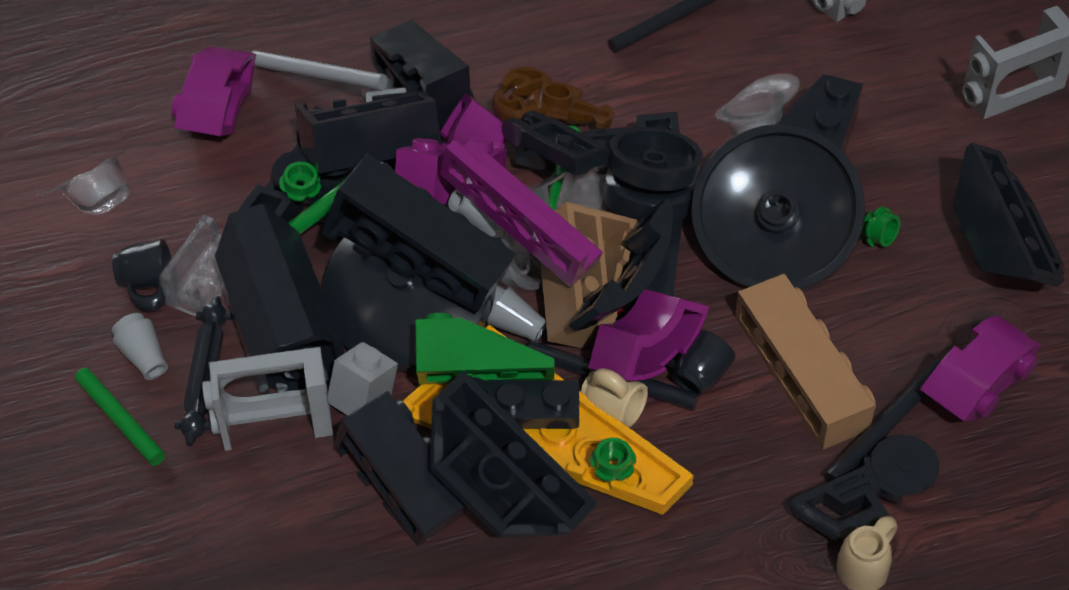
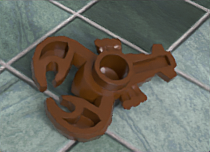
M520 66L510 69L503 78L501 90L494 92L492 99V110L503 122L513 117L517 118V120H522L524 113L534 110L549 118L553 117L564 124L581 125V123L588 124V122H593L596 128L609 129L615 115L612 112V107L608 105L596 107L580 99L583 94L582 90L572 85L569 86L567 83L552 82L551 78L544 71L533 67ZM513 88V94L511 93L508 99L504 98V93Z

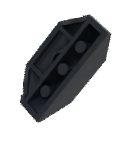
M971 142L965 149L953 208L960 221L959 227L967 237L975 254V263L987 274L1058 287L1064 282L1065 266L1033 200L1018 177L1007 168V160L1001 151Z
M465 371L456 377L432 401L430 470L498 538L569 535L598 504Z

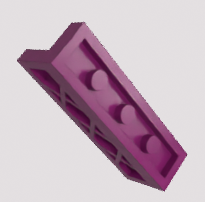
M453 140L445 148L440 175L569 287H572L600 260L603 252L473 140H470L464 147L456 140Z

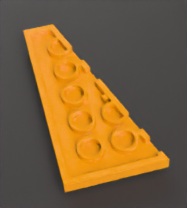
M491 325L486 327V329L504 336ZM554 373V380H564ZM449 384L420 385L403 400L413 415L414 423L431 429L432 401ZM580 391L579 427L577 429L523 428L578 484L663 515L693 485V474L624 423L596 407ZM620 438L626 441L636 455V463L633 465L634 472L626 480L607 482L596 476L595 468L590 464V456L597 445L604 439ZM614 460L609 461L611 465H616L618 463Z

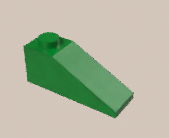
M432 313L427 315L426 319H416V372L419 385L450 384L463 371L471 378H480L486 382L488 380H554V358L463 318H453L448 313Z

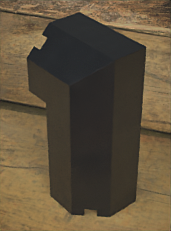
M264 204L229 213L214 257L222 292L228 309L232 312V319L235 320L247 357L320 347L327 385L331 381L328 373L333 369L335 359L344 354V348L299 231ZM304 368L254 375L260 392L270 394L269 388L277 389L278 393L306 389Z

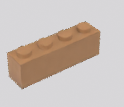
M784 273L738 291L736 320L822 450L864 433L871 426L874 410L876 409L873 393L868 386L861 385L853 373L852 365L847 355L842 351L838 352L831 342L824 322L821 319H816L811 313L802 290L798 287L794 288Z

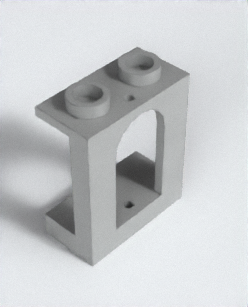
M1057 5L1043 10L1037 36L994 52L980 35L975 36L962 87V94L967 104L974 107L981 117L986 119L1064 88L1069 73V18ZM1026 65H1029L1028 67L1039 78L1038 81L1000 95L996 94L997 86L1005 76Z
M320 347L209 362L211 381L203 382L204 402L206 409H209L212 434H221L225 451L232 450L230 425L311 414L315 438L333 435L330 404L327 398L328 391ZM304 368L306 389L251 397L231 396L223 389L228 382L237 378Z

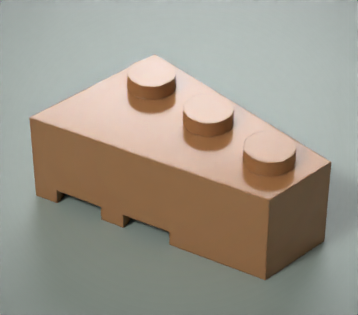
M565 202L555 211L603 253L600 260L572 287H569L541 262L547 339L549 342L585 349L595 342L600 324L616 322L618 311L600 323L586 329L574 331L568 325L590 294L611 279L617 283L621 278L623 265L628 262L630 251L627 250V245L624 244V241L636 225L637 220Z

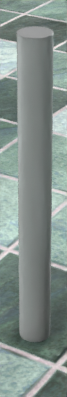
M256 50L251 52L256 53V67L381 91L387 86V76L385 74Z

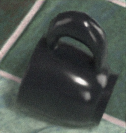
M164 239L135 243L114 253L112 266L115 280L118 286L127 287L132 304L136 308L147 312L160 309L167 298L165 286L171 285L173 281V262L167 242ZM157 287L156 293L152 295H140L135 291V289Z
M700 330L686 353H680L676 361L672 358L667 365L674 369L672 379L680 388L698 393L700 397L721 380L734 362L735 353L727 342L719 336L706 330Z

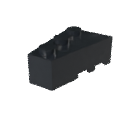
M412 19L370 37L373 66L379 74L387 76V84L391 89L406 87V92L425 90L436 100L440 131L465 93L474 98L470 88L469 65Z
M823 74L777 124L799 126L812 130L832 141L845 153L857 119L863 83Z
M386 391L341 420L333 449L341 458L348 453L363 469L357 473L358 478L366 487L371 483L375 485L385 499L383 507L412 541L419 546L461 518L467 506L430 470L431 439L421 437L413 426L414 418L407 405L401 400L395 401L389 391Z

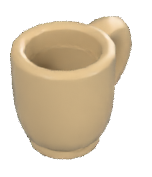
M605 368L590 372L581 389V392L596 407L621 421L629 428L635 424L643 412L648 396L647 386L644 383L624 380L616 372Z
M881 517L874 527H859L845 538L838 555L836 568L841 583L848 589L878 590L886 583L892 562L891 546L889 543L897 531V523L893 517Z

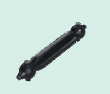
M215 296L212 302L207 304L202 311L196 312V319L202 320L204 325L197 333L184 399L186 414L181 420H176L174 423L175 430H181L188 446H193L197 438L201 437L206 430H211L210 421H206L204 417L209 409L205 407L203 382L211 381L209 362L219 361L224 337L221 326L225 324L226 320H232V312L226 311L219 296Z

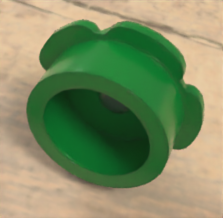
M294 162L286 167L284 175L280 178L279 186L282 192L287 193L289 199L301 202L308 198H314L319 194L321 190V185L319 184L320 175L311 164L307 162Z
M884 206L877 208L875 211H870L864 219L862 229L863 234L867 237V244L872 247L875 244L883 247L891 245L898 235L900 218L898 215L893 214L891 209Z
M620 438L604 439L597 445L590 456V464L595 468V474L601 480L607 482L613 480L623 481L634 472L633 465L636 463V455L630 445ZM614 460L618 463L616 465H611L609 461Z

